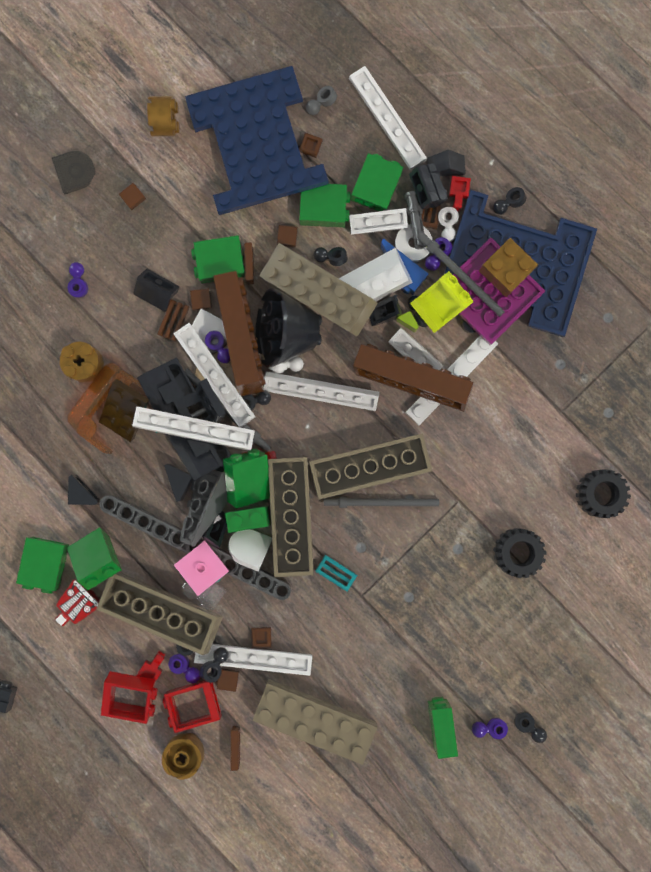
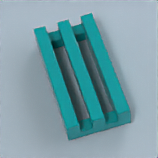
M324 555L315 572L347 592L358 576L327 555ZM327 560L328 562L332 563L342 571L352 576V578L349 579L346 576L342 575L332 567L325 564V561ZM324 567L346 581L348 583L347 586L320 569Z

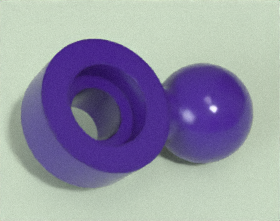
M444 237L435 240L440 245V249L446 246L443 252L448 256L452 251L451 242ZM433 254V256H429L426 259L425 266L428 270L435 271L440 266V260Z
M74 262L69 266V273L73 276V279L68 283L67 288L70 295L81 298L87 294L88 285L81 279V276L84 274L83 265ZM76 284H78L80 287L78 291H75L74 286Z
M210 331L205 337L206 346L210 350L218 352L217 359L219 362L229 363L231 361L229 350L223 347L225 344L224 336L219 331ZM217 338L219 342L215 345L212 344V340Z
M178 653L170 658L168 665L173 673H184L189 683L199 681L201 677L200 671L197 668L189 667L187 656ZM176 661L180 662V667H176Z
M493 718L487 725L483 722H475L471 730L473 735L478 738H482L488 733L494 739H502L507 735L508 727L503 720ZM500 726V732L496 733V728Z

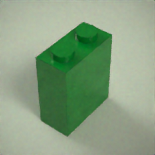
M368 153L351 194V201L378 212L387 211L402 175L403 167L396 161H387L378 154L372 155Z
M327 184L301 192L300 226L345 228V221L349 222L350 211L346 210V203H350V191H347V185Z
M239 235L193 242L194 248L191 249V254L197 264V267H194V274L196 279L199 278L201 284L214 282V275L237 271L238 277H245Z
M251 449V451L248 450L246 453L233 454L229 458L223 459L228 503L237 509L270 498L268 459L265 453L259 449Z
M268 506L225 513L228 533L271 525Z
M100 527L67 547L77 582L86 590L96 587L122 570L110 536Z
M33 536L26 537L16 584H21L22 588L33 590L34 587L40 588L41 592L50 594L53 591L59 590L69 544Z
M434 697L432 701H427L434 750L438 759L458 757L452 707L447 699Z

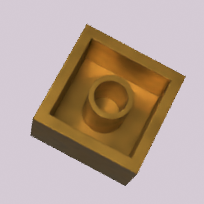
M509 238L482 265L479 272L507 297L538 264Z

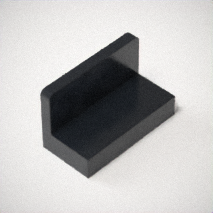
M146 269L137 277L133 294L166 312L170 300L178 293L180 286Z

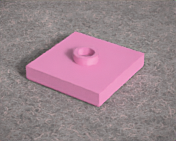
M206 540L174 564L197 596L229 572V569Z

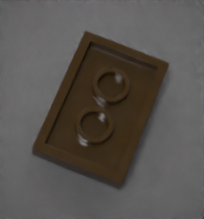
M116 379L110 387L99 423L127 441L132 442L138 431V428L132 427L136 407L147 408L150 399Z

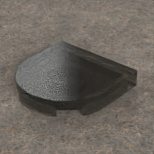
M70 151L52 157L64 194L89 186L95 175V165L87 154L80 151Z

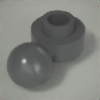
M325 86L320 89L317 94V100L307 102V113L316 115L320 111V106L328 107L332 105L337 99L336 91L331 86Z

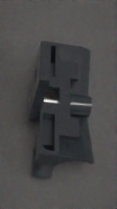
M177 357L137 377L146 397L150 399L149 403L153 410L191 418L203 414L205 418L202 420L221 423L226 415L207 378L199 382L195 391ZM198 403L200 410L190 414L187 408ZM165 434L194 481L214 470L224 472L223 459L231 456L226 446Z

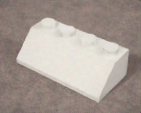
M396 248L339 278L376 302L413 283Z

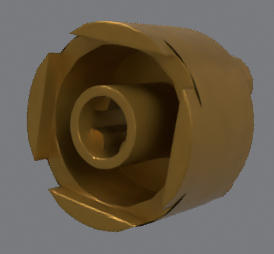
M172 96L148 97V100L151 102L147 103L148 125L153 126V131H150L151 136H175L176 133H179V121L176 120V114L179 113L178 102Z
M73 342L65 346L60 355V367L63 373L79 382L86 383L95 380L104 367L103 357L100 352L85 342Z
M181 733L174 736L168 742L162 754L161 761L165 772L179 780L188 779L195 775L204 759L203 744L193 733Z

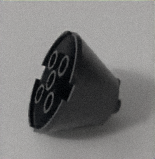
M271 288L264 293L261 299L264 301L263 307L258 309L256 338L257 350L259 354H262L263 360L261 362L265 367L279 365L313 350L316 345L321 344L320 325L322 317L320 314H317L278 289Z

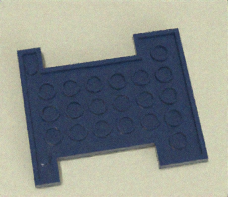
M293 66L185 96L195 133L214 128L231 190L213 195L219 215L329 184L324 164L304 168L287 113V106L303 102Z
M470 190L449 258L461 267L490 238L500 247L511 238L538 264L529 275L545 290L530 306L532 311L527 326L565 337L597 228L560 218L555 235L483 213L489 195ZM446 266L444 275L448 271L453 275L454 273Z

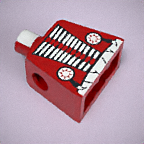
M74 579L56 604L62 612L55 620L61 626H64L69 620L77 624L96 611L101 598L92 589L86 590L77 582V579Z

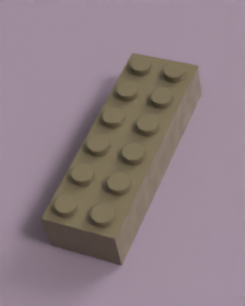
M280 243L259 275L356 337L378 304L371 297Z
M423 433L309 462L318 499L432 471Z
M308 458L268 459L274 577L314 575Z
M121 572L109 577L96 609L200 655L209 653L223 618L218 613Z
M271 679L267 681L252 720L361 765L364 764L377 730L376 721Z

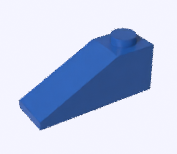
M385 239L381 241L380 247L384 254L395 248ZM397 249L413 282L401 288V290L406 294L414 295L428 277V273Z

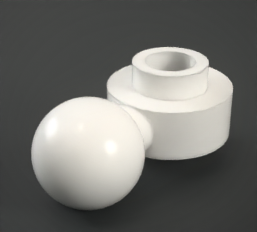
M445 207L438 214L439 222L445 226L441 237L448 239L450 242L456 238V231L452 228V225L459 218L457 210L453 207ZM448 213L452 215L451 220L447 218Z
M297 356L274 367H269V369L277 374L283 373L288 368L297 372L303 368L304 363Z

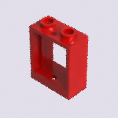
M110 671L104 681L101 716L147 724L150 716L153 717L156 705L153 704V700H156L158 688H155L156 680ZM116 687L146 692V706L142 707L115 702Z
M202 680L168 690L164 694L163 705L165 709H168V723L170 728H173L174 733L215 722L222 717L213 682L210 683ZM203 687L210 714L181 722L174 696Z

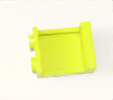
M448 271L410 304L435 333L474 301L471 299L470 294L458 283L457 278Z

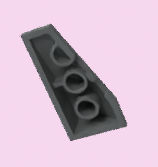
M216 470L195 481L193 480L190 490L193 491L192 499L188 500L187 503L189 513L184 519L180 541L193 547L228 503L225 474Z

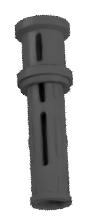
M410 191L404 194V200L408 208L406 213L411 220L415 249H424L427 246L417 238L421 231L424 232L421 215L423 210L415 191Z

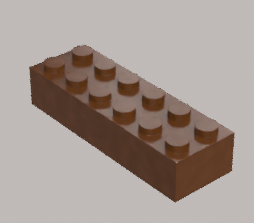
M237 271L214 275L236 387L241 396L263 392V385H266L262 368H259L262 366V362L257 350L258 344L253 331L254 325L250 316L251 311L246 297L247 292L243 278L238 277Z
M361 344L353 364L356 375L462 412L465 411L474 383L470 381L469 377L463 375L457 377L451 375L452 372L446 369L439 371L433 369V366L423 362L419 364L410 357L404 356L401 358L392 351L385 350L383 352L377 350L378 348L374 345L367 344L365 346Z

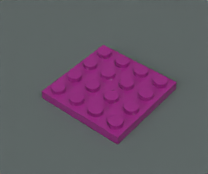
M492 238L481 246L460 268L505 311L500 317L458 276L453 274L461 287L470 294L471 299L474 301L465 310L460 312L459 315L490 346L545 292L528 275L505 297L479 272L482 265L500 248Z

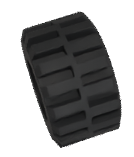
M607 469L594 470L591 473L585 474V478L580 479L579 482L581 484L577 485L576 488L579 490V493H576V497H579L577 502L578 505H582L581 509L584 512H588L590 516L597 518L616 517L618 513L625 511L623 507H628L629 502L626 501L631 499V495L627 493L630 490V486L625 485L627 480L622 479L620 473ZM601 482L606 483L611 490V498L605 505H600L594 496L595 488Z
M520 528L509 529L505 534L502 533L500 535L501 538L499 540H496L495 543L497 545L493 549L495 552L494 559L497 560L496 564L508 575L516 578H529V575L534 576L537 574V570L543 568L541 564L542 562L545 563L544 555H547L546 550L543 549L545 544L540 541L541 538L535 535L534 532ZM522 541L529 548V556L524 563L515 564L510 558V549L516 542Z

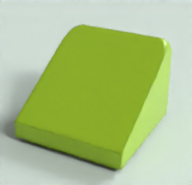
M410 311L397 317L396 321L413 332L418 330L419 326Z

